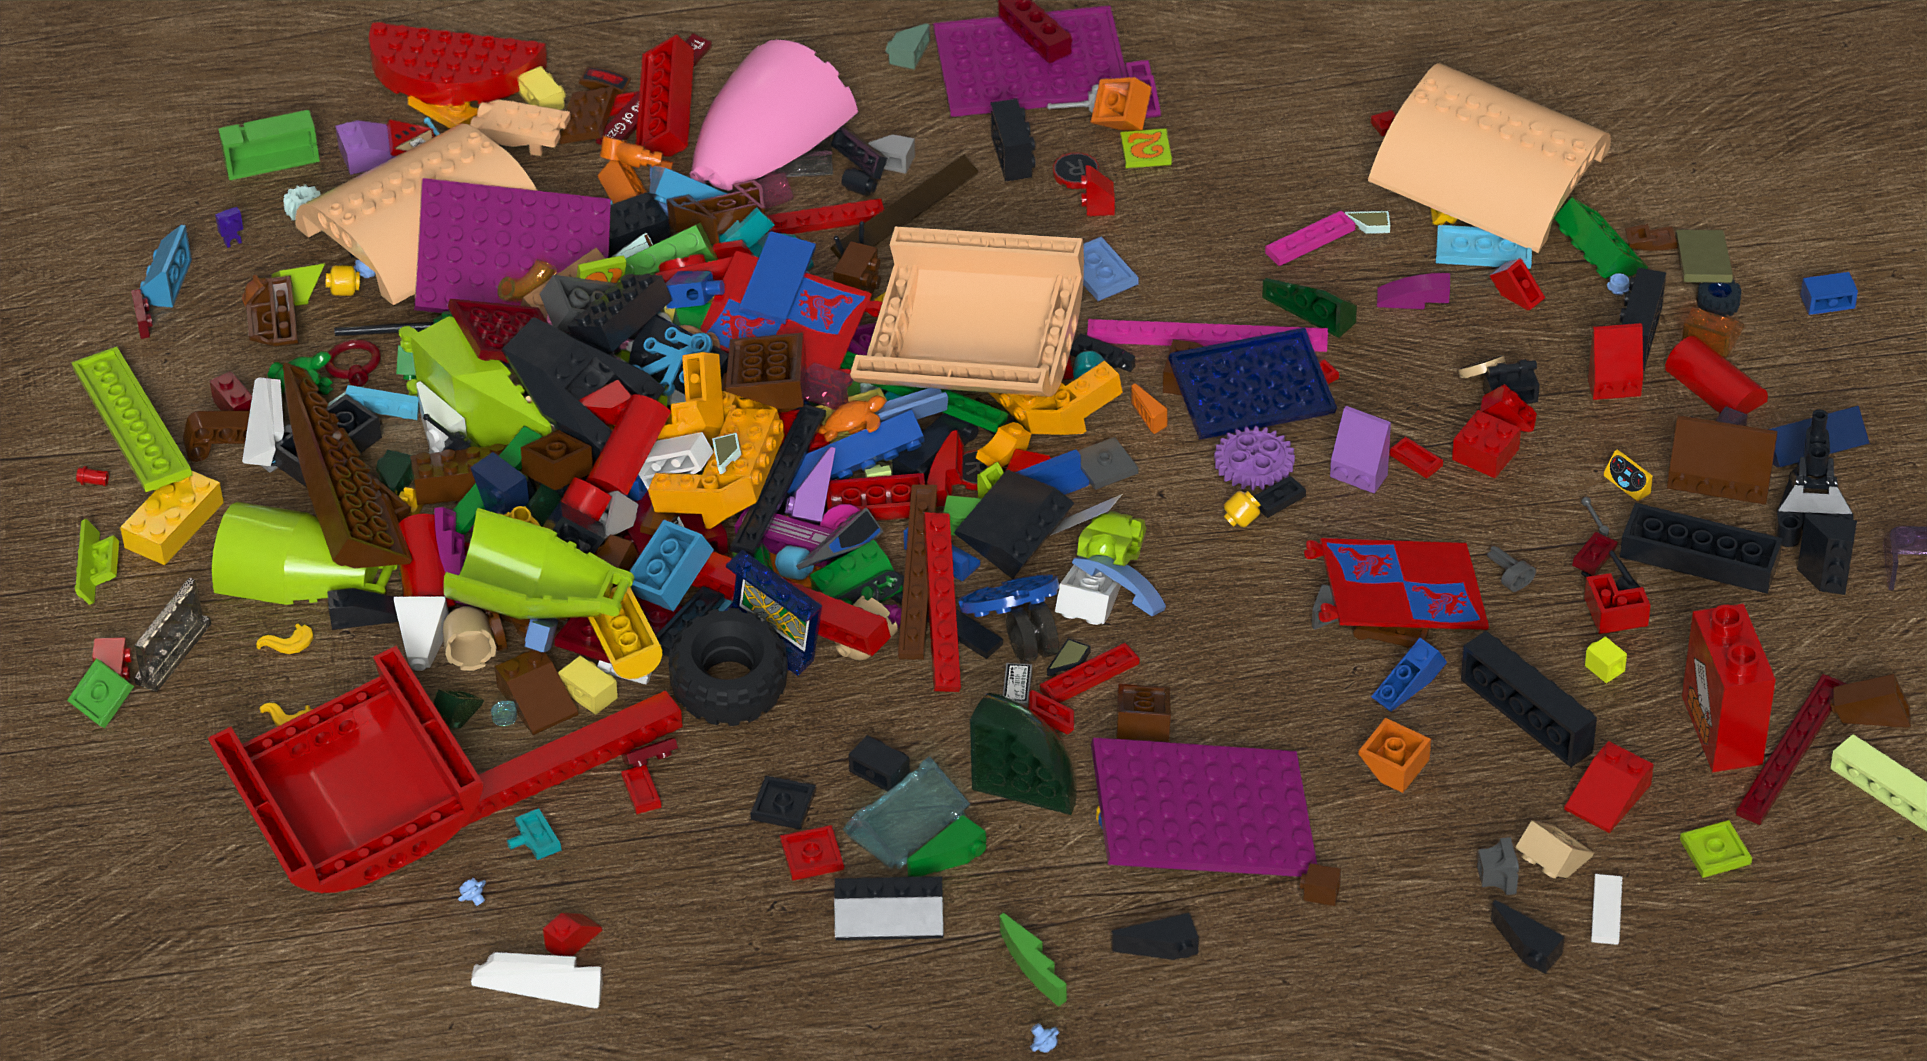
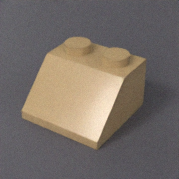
M1532 820L1515 847L1523 853L1522 858L1532 864L1537 862L1543 867L1542 871L1554 879L1557 876L1568 878L1594 854L1593 851L1555 825Z

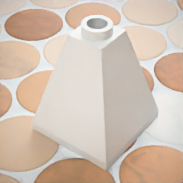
M394 597L409 667L416 671L430 668L443 643V622L449 614L446 598Z

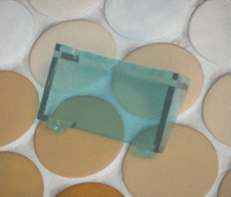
M930 756L919 764L920 767L909 773L903 781L881 798L856 812L843 828V831L849 838L891 869L895 866L898 869L902 868L907 864L910 854L951 822L953 823L962 815L967 816L964 811L970 806V803Z

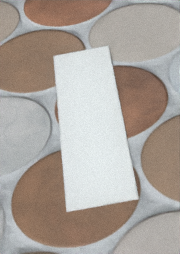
M1121 495L1065 518L1051 535L1109 511Z

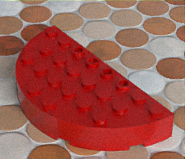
M373 22L369 32L372 69L378 80L394 93L398 94L401 92L408 95V97L413 96L426 104L462 106L465 105L464 102L478 100V104H481V102L487 103L499 100L520 91L518 81L520 75L540 66L544 70L547 67L546 43L456 33L448 30H431L428 28L407 27L406 25H390L383 22Z

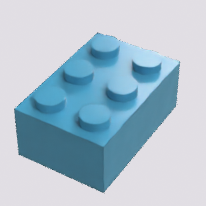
M663 520L629 571L635 577L630 588L636 597L674 611L714 549L702 534Z

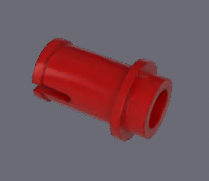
M87 466L79 467L76 481L80 482L81 485L89 483L106 487L109 481V471L88 469Z

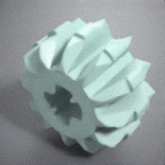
M307 184L303 187L297 185L296 189H288V193L284 195L283 200L286 214L292 220H295L299 206L320 196L321 193L316 190L315 186L308 188Z

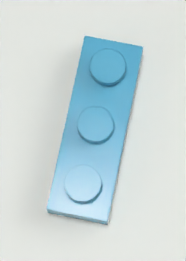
M347 385L346 395L373 413L404 419H418L419 400L416 396Z

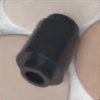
M852 168L845 170L841 184L848 191L869 196L876 191L878 181L865 171Z

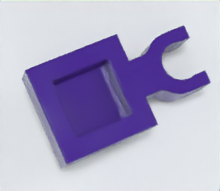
M234 207L215 214L218 232L223 237L227 248L231 247L230 241L234 238L238 244L242 243L241 237L237 233V231L243 230L239 209Z

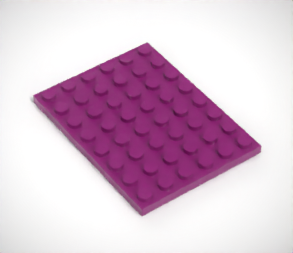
M1100 6L1046 12L1065 31L1070 33L1073 40L1071 54L1050 64L999 17L933 23L950 116L990 113V102L1016 98L1020 107H1024V109L1047 107L1049 103L1084 102L1088 100V92L1092 91L1094 85L1099 84L1100 79L1128 78L1111 7Z
M422 178L414 310L436 313L450 311L447 307L450 298L520 306L523 297L593 249L597 248L607 259L609 254L611 199Z
M1108 738L1092 739L1091 749L1108 865L1301 877L1302 873L1307 874L1309 863L1317 864L1297 751Z

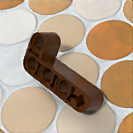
M197 411L191 413L187 418L183 434V443L189 460L193 462L205 460L210 453L211 444H245L250 411Z

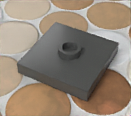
M1115 437L1078 451L1081 455V470L1089 479V483L1094 490L1138 474V466Z

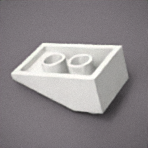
M421 381L416 383L421 420L429 445V453L442 452L445 447L444 441L448 439V436L423 419V415L426 413L449 432L455 433L460 431L467 437L465 418Z
M1073 565L1060 583L1055 612L1061 613L1062 616L1070 619L1076 617L1086 619L1090 624H1104L1111 613L1121 585L1102 572L1091 576L1076 565Z

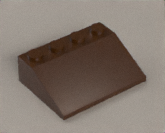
M803 333L730 339L726 392L777 409L786 408L793 410L798 407H804L806 351Z
M1678 415L1667 489L1766 505L1778 431Z

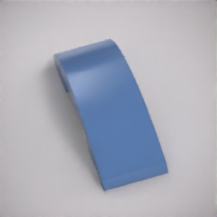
M1094 555L1089 559L1078 556L1073 559L1072 563L1089 575L1093 576L1102 572L1134 593L1135 597L1132 603L1150 616L1165 610L1166 605L1156 589L1131 566L1114 565V560L1104 555Z

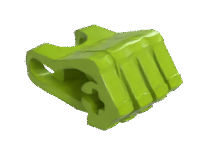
M1115 511L1105 512L1093 517L1092 523L1082 531L1079 537L1077 556L1089 559L1094 555H1104L1112 558L1114 565L1125 567L1130 560H1137L1146 532L1145 520L1141 518L1132 519L1131 515L1120 514Z

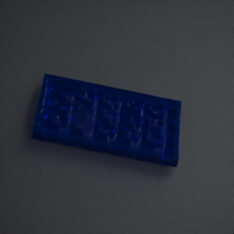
M1305 327L1173 352L1168 357L1199 440L1227 435V433L1232 434L1237 429L1242 432L1246 427L1252 430L1255 426L1263 428L1334 414L1337 410Z

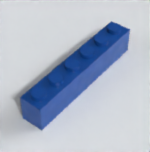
M909 410L881 422L880 427L871 433L864 429L808 453L787 492L789 497L793 495L830 447L836 449L829 481L838 478L839 480L847 479L856 470L861 468L863 471L871 469L876 465L875 462L882 459L889 461L896 458L901 451L906 449L913 451L919 448L921 443L925 441L913 411Z

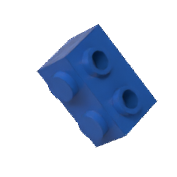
M1844 272L1803 278L1800 296L1808 314L1812 315L1855 309L1858 290L1850 273Z

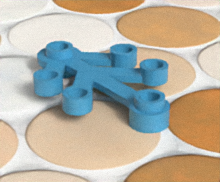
M670 327L665 332V338L671 343L681 342L688 346L678 350L660 343L655 338H647L644 342V349L651 354L660 353L666 357L643 368L638 365L633 366L645 371L650 376L669 367L664 379L659 384L663 387L669 384L668 390L663 395L670 396L675 391L673 382L682 364V355L701 352L710 353L713 342L709 335L697 333L690 336L681 333L675 327ZM676 332L675 337L671 339V334ZM655 342L654 347L649 349L650 344ZM704 342L703 347L699 349V345ZM683 371L679 375V379L682 383H684Z

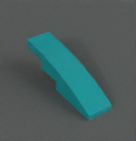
M756 207L741 223L737 220L722 236L718 233L719 243L743 240L746 246L750 248L775 224Z

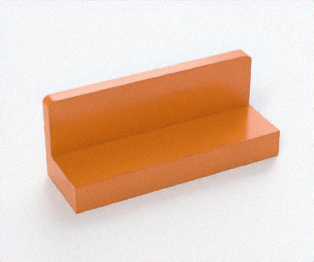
M610 160L598 174V178L613 204L647 192L633 167L621 160Z

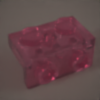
M772 172L765 175L763 179H755L762 186L765 208L793 200L794 196L785 172L780 174Z
M813 363L806 369L804 399L836 410L848 402L847 388L854 380L850 374Z

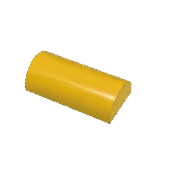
M617 586L612 588L609 599H612ZM628 587L621 602L622 608L619 615L609 616L602 614L598 617H588L616 674L625 679H637L648 675L659 665L662 658V649L631 588Z

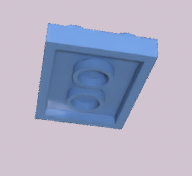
M1102 237L1083 244V285L1097 301L1138 285V276Z

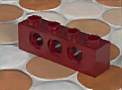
M998 0V17L1049 64L1071 54L1073 40L1070 33L1065 31L1056 20L1046 14L1044 9L1040 8L1033 0Z

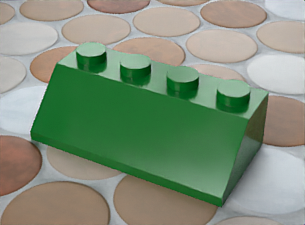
M1572 197L1554 217L1560 225L1558 229L1567 237L1570 236L1572 238L1570 242L1574 247L1584 251L1583 257L1589 263L1595 264L1598 267L1596 271L1603 278H1611L1614 274H1624L1630 277L1637 273L1638 267L1648 268L1643 260L1629 247L1598 211Z

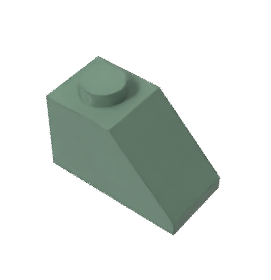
M922 24L897 32L892 41H889L887 44L886 53L889 54V64L915 69L930 43L929 24Z

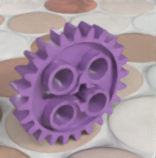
M1257 426L1254 427L1253 431H1250L1248 427H1245L1244 432L1235 429V435L1227 433V439L1221 438L1220 444L1216 445L1215 468L1219 469V476L1224 475L1225 482L1232 480V486L1240 483L1241 489L1246 488L1248 485L1252 491H1254L1256 486L1264 490L1265 485L1268 484L1271 487L1274 485V482H1280L1282 478L1289 477V472H1293L1294 448H1290V441L1284 442V435L1277 437V431L1268 433V428L1266 427L1263 431H1259Z

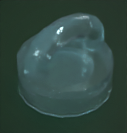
M501 701L492 707L491 716L494 724L509 726L516 721L517 711L513 701Z

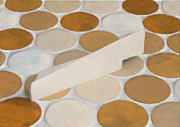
M259 377L254 382L242 462L245 464L271 466L276 450L275 444L284 435L281 382L278 379Z
M495 952L488 957L485 964L474 965L471 984L477 987L598 1008L603 979L601 967L577 968L576 957Z

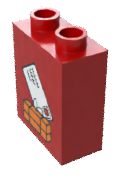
M1744 603L1720 605L1716 608L1693 611L1682 698L1712 773L1763 765L1776 679Z

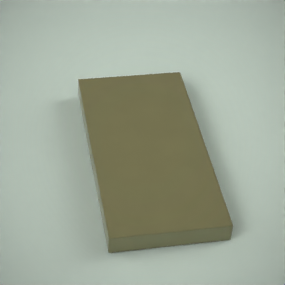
M1676 230V241L1684 282H1732L1733 274L1724 230Z

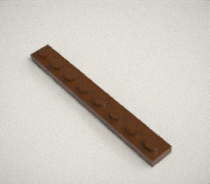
M912 485L898 658L902 660H924L928 590L923 516L925 512L936 513L937 485Z

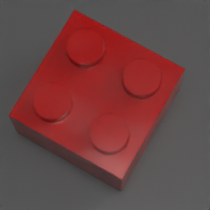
M1477 410L1454 438L1452 460L1496 478L1518 452L1521 428Z

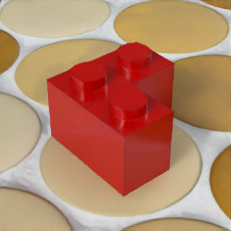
M1611 573L1586 577L1584 599L1599 634L1648 626L1651 605L1643 587L1618 591Z

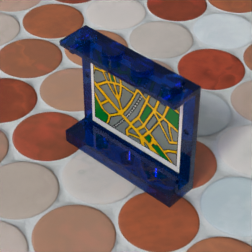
M741 550L726 564V568L736 574L733 602L724 611H728V608H737L742 613L750 611L757 614L762 622L766 620L777 630L779 638L783 639L785 644L788 670L798 676L814 661L822 605L744 550Z

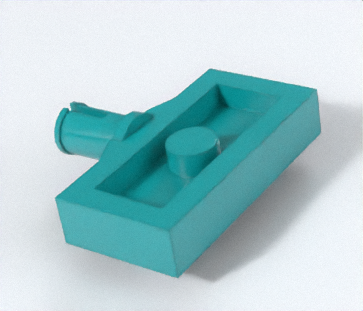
M539 808L515 818L516 826L521 834L506 840L510 850L525 844L531 849L537 860L561 851L559 840Z

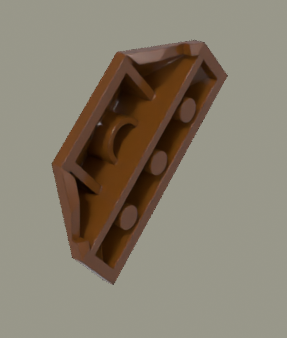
M291 275L268 278L246 304L249 340L272 347L299 344Z

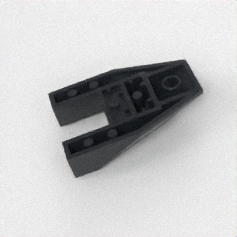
M535 317L502 348L503 354L540 414L557 430L590 445L594 462L599 457L612 430L578 400L616 380H619L630 395H644L656 401L660 399L666 390L645 371Z

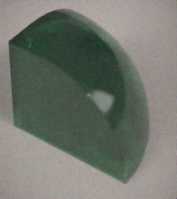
M994 692L987 693L980 700L970 718L972 790L1072 815L1077 799L1076 776L1070 756L1059 736L1046 721L1023 704Z

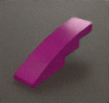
M445 507L434 508L438 551L445 573L460 575L466 559L465 535L456 532V512ZM455 601L457 604H460V605H462V606H471V607H473L472 605L465 604V603H462V602H459V601Z

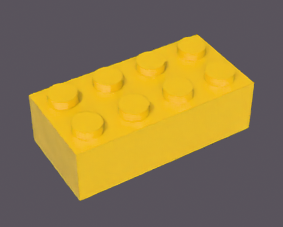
M192 471L193 476L157 489L120 527L124 548L166 565L224 503L220 482Z

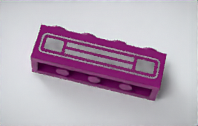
M750 506L745 508V510L739 517L738 521L736 522L735 535L737 534ZM776 514L763 540V544L773 554H778L784 547L790 545L805 548L811 552L834 530ZM833 559L814 566L823 568L832 563Z

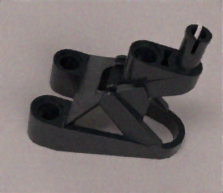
M1821 409L1812 412L1811 426L1806 431L1803 457H1800L1798 466L1790 472L1788 483L1777 511L1775 537L1783 538L1782 546L1794 547L1799 544L1806 513L1854 520L1853 513L1840 492L1837 477L1834 475V459L1830 458L1829 432L1826 429L1828 413ZM1808 476H1814V477H1816V478H1818V479H1813V478H1810V477H1808ZM1803 489H1826L1828 494L1803 493Z

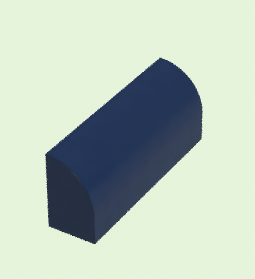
M1859 406L1828 413L1826 429L1829 432L1830 454L1869 444ZM1812 418L1768 429L1778 431L1773 460L1774 466L1783 467L1798 463L1800 457H1803L1806 431L1811 426Z

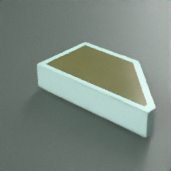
M1388 211L1345 212L1359 226V229L1365 233H1390Z
M737 433L712 439L719 474H723L726 471L725 467L731 461L735 462L741 456Z

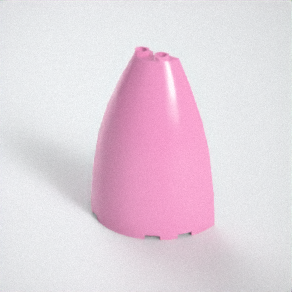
M771 40L757 46L732 73L710 106L701 126L694 151L690 173L691 179L703 184L709 180L715 188L729 191L733 189L732 184L755 180L786 165L830 136L858 112L850 88L848 86L844 87L838 78L839 72L828 61L824 63L815 56V51L804 45L787 40Z

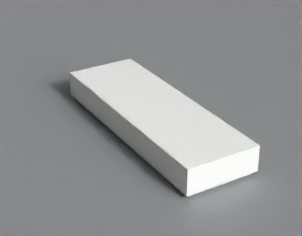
M1595 874L1591 942L1619 944L1622 876Z

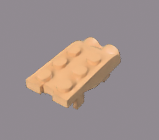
M495 100L490 103L481 102L477 117L472 118L470 126L482 132L499 146L515 147L529 145L530 155L541 156L543 154L542 146L556 147L560 139L559 130L566 128L570 121V112L514 101Z

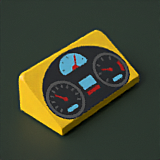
M1615 450L1604 471V477L1636 501H1640L1651 494L1653 476L1622 452Z

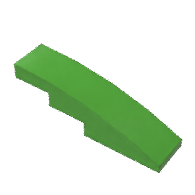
M1002 913L1000 915V934L1010 954L1032 983L1060 1007L1067 1001L1066 983L1054 975V962L1042 954V941L1005 913Z

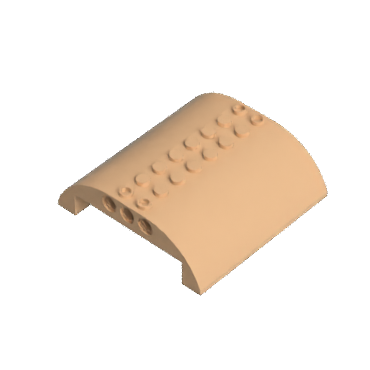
M1437 63L1425 74L1394 118L1377 153L1368 181L1513 243H1517L1520 246L1532 248V251L1539 253L1548 239L1553 218L1592 161L1601 162L1610 149L1611 136L1603 130L1451 67Z
M459 124L299 206L296 212L295 224L297 229L307 237L324 231L373 270L376 274L381 296L392 305H395L415 294L422 178L535 191L537 189L524 169L505 149L473 126Z
M895 227L890 242L894 267L867 356H855L850 373L851 378L857 383L1044 397L1053 396L1058 390L1065 373L1080 314L1084 277L1083 239Z

